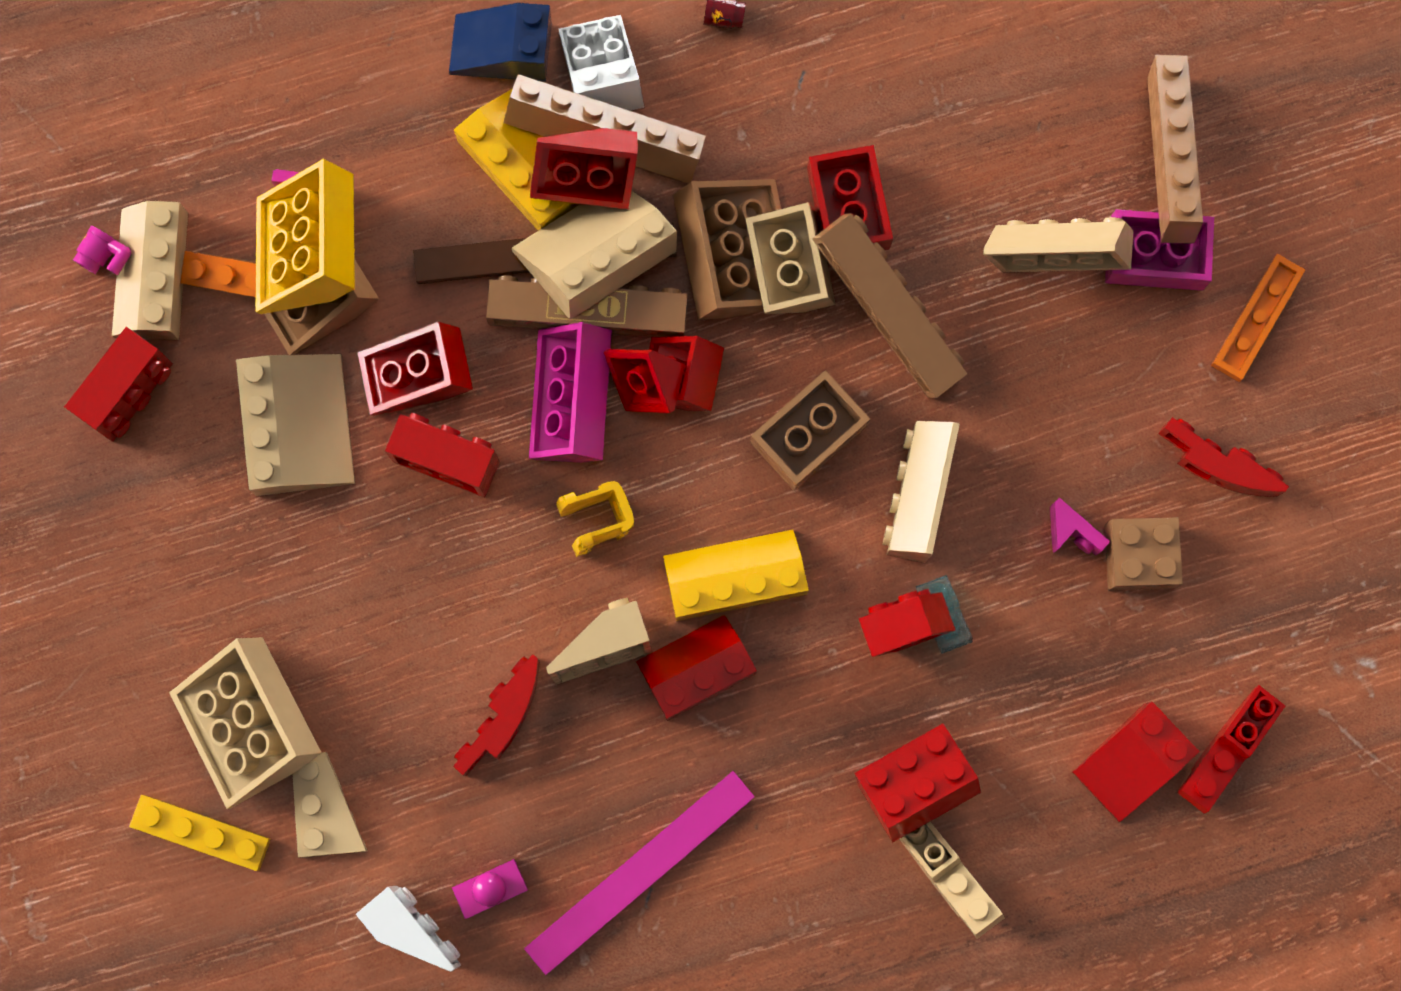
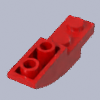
M1172 417L1158 433L1185 453L1177 464L1207 482L1242 494L1264 497H1278L1289 488L1288 485L1282 482L1284 479L1278 472L1271 468L1265 469L1256 463V457L1251 452L1243 448L1237 449L1233 447L1224 455L1221 453L1222 449L1218 444L1210 439L1203 440L1194 433L1195 429L1182 419L1176 420Z
M532 654L529 659L523 656L511 670L515 675L506 685L503 682L499 683L489 695L492 701L488 706L498 715L494 719L489 716L477 729L476 732L480 736L474 743L470 745L466 742L455 754L454 758L457 762L453 767L463 776H467L487 752L499 760L519 732L529 712L537 686L540 660Z
M1260 685L1256 686L1191 768L1192 772L1177 793L1203 814L1209 812L1243 762L1251 757L1286 705Z

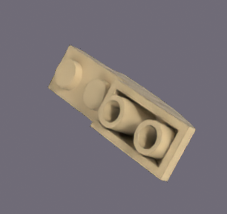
M931 822L900 838V841L935 888L977 939L1005 919L1000 909L962 864L959 856Z

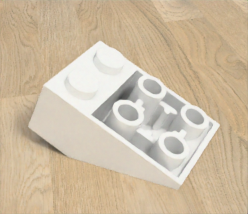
M621 15L558 29L574 93L629 111L644 108L640 80Z
M388 886L356 913L357 917L378 942L450 972L461 966L457 960L461 956L459 951L449 940L443 942L435 933L439 930V927L427 913L421 915L414 907L417 900L406 887Z

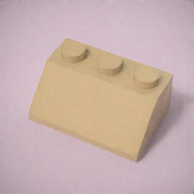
M809 202L745 218L765 314L803 313L836 305L827 260L812 240L821 231L817 212Z

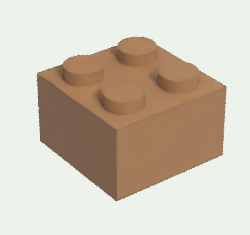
M1179 517L1111 519L1104 525L1105 537L1110 541L1106 546L1108 591L1175 589L1183 584Z

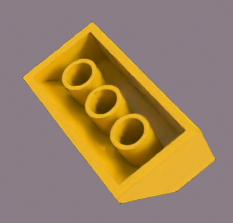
M793 529L663 556L676 621L807 595L809 591L801 553Z

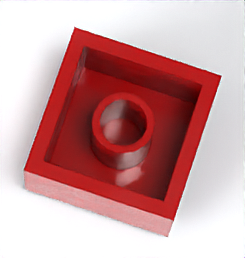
M929 589L919 592L917 590L899 596L897 601L888 604L884 602L868 608L869 615L858 618L872 657L896 653L955 631L942 592L930 594Z

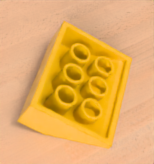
M511 89L477 109L458 125L454 132L457 142L539 231L574 209L578 203L530 198L537 138L544 136L503 123L512 92Z
M322 159L257 197L256 313L266 314L332 302L355 290L353 173L326 159Z

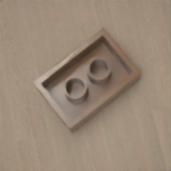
M825 370L751 435L750 443L792 490L795 491L868 426L870 418Z

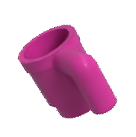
M91 225L88 233L76 249L77 254L73 261L96 275L100 267H104L113 253L115 256L106 269L118 276L130 258L131 250Z

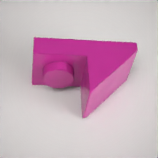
M1058 498L1050 506L1053 553L1071 535L1076 538L1074 543L1086 554L1092 552L1095 556L1102 552L1110 543L1106 537L1061 498Z

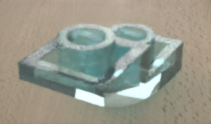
M947 575L916 586L917 592L929 589L930 594L942 592L955 631L935 638L941 654L972 643L973 637L960 611L959 601Z

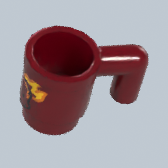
M707 0L703 25L732 29V27L742 28L746 2L737 0Z

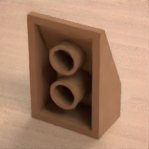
M355 258V290L332 302L265 314L289 355L297 354L354 320L379 299Z

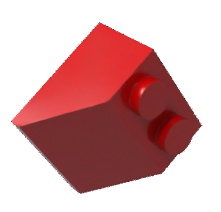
M699 336L651 337L649 350H654L686 365L675 409L711 411L724 347Z

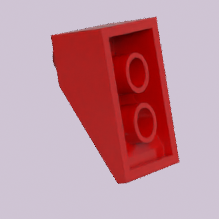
M601 128L537 138L530 198L629 209L638 155L637 132Z
M436 322L358 352L368 408L372 416L447 400L473 390L460 327Z
M1151 701L1143 704L1072 773L1118 822H1121L1175 776L1200 751Z

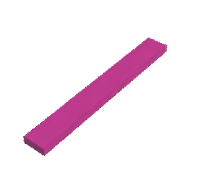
M732 771L527 945L524 950L542 972L547 975L755 796L736 773Z

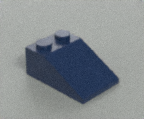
M513 3L456 14L449 75L516 80L517 75L520 74L546 82L552 27L550 5Z

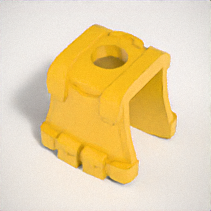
M610 481L598 486L597 490L579 496L572 492L558 498L556 506L561 517L609 500L618 523L579 536L572 545L576 557L590 553L593 546L616 537L618 541L624 538L631 527L634 526L632 510L625 492L618 482Z

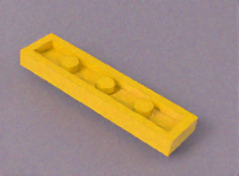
M146 795L140 796L129 825L130 828L254 871H260L271 840L265 836Z

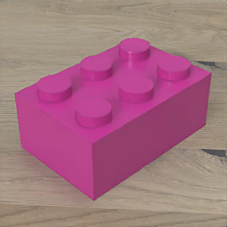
M1115 209L1111 217L1123 219L1133 230L1131 270H1106L1105 283L1203 291L1212 281L1214 217L1203 216V224L1195 243H1161L1158 212Z

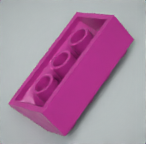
M584 322L538 330L529 459L578 463L603 460L609 366L604 351L611 349L612 330Z

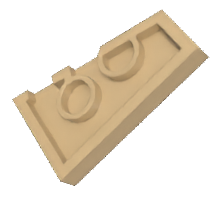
M322 752L299 771L293 773L298 858L368 851L356 826L352 811H350L344 797L342 787L328 753Z

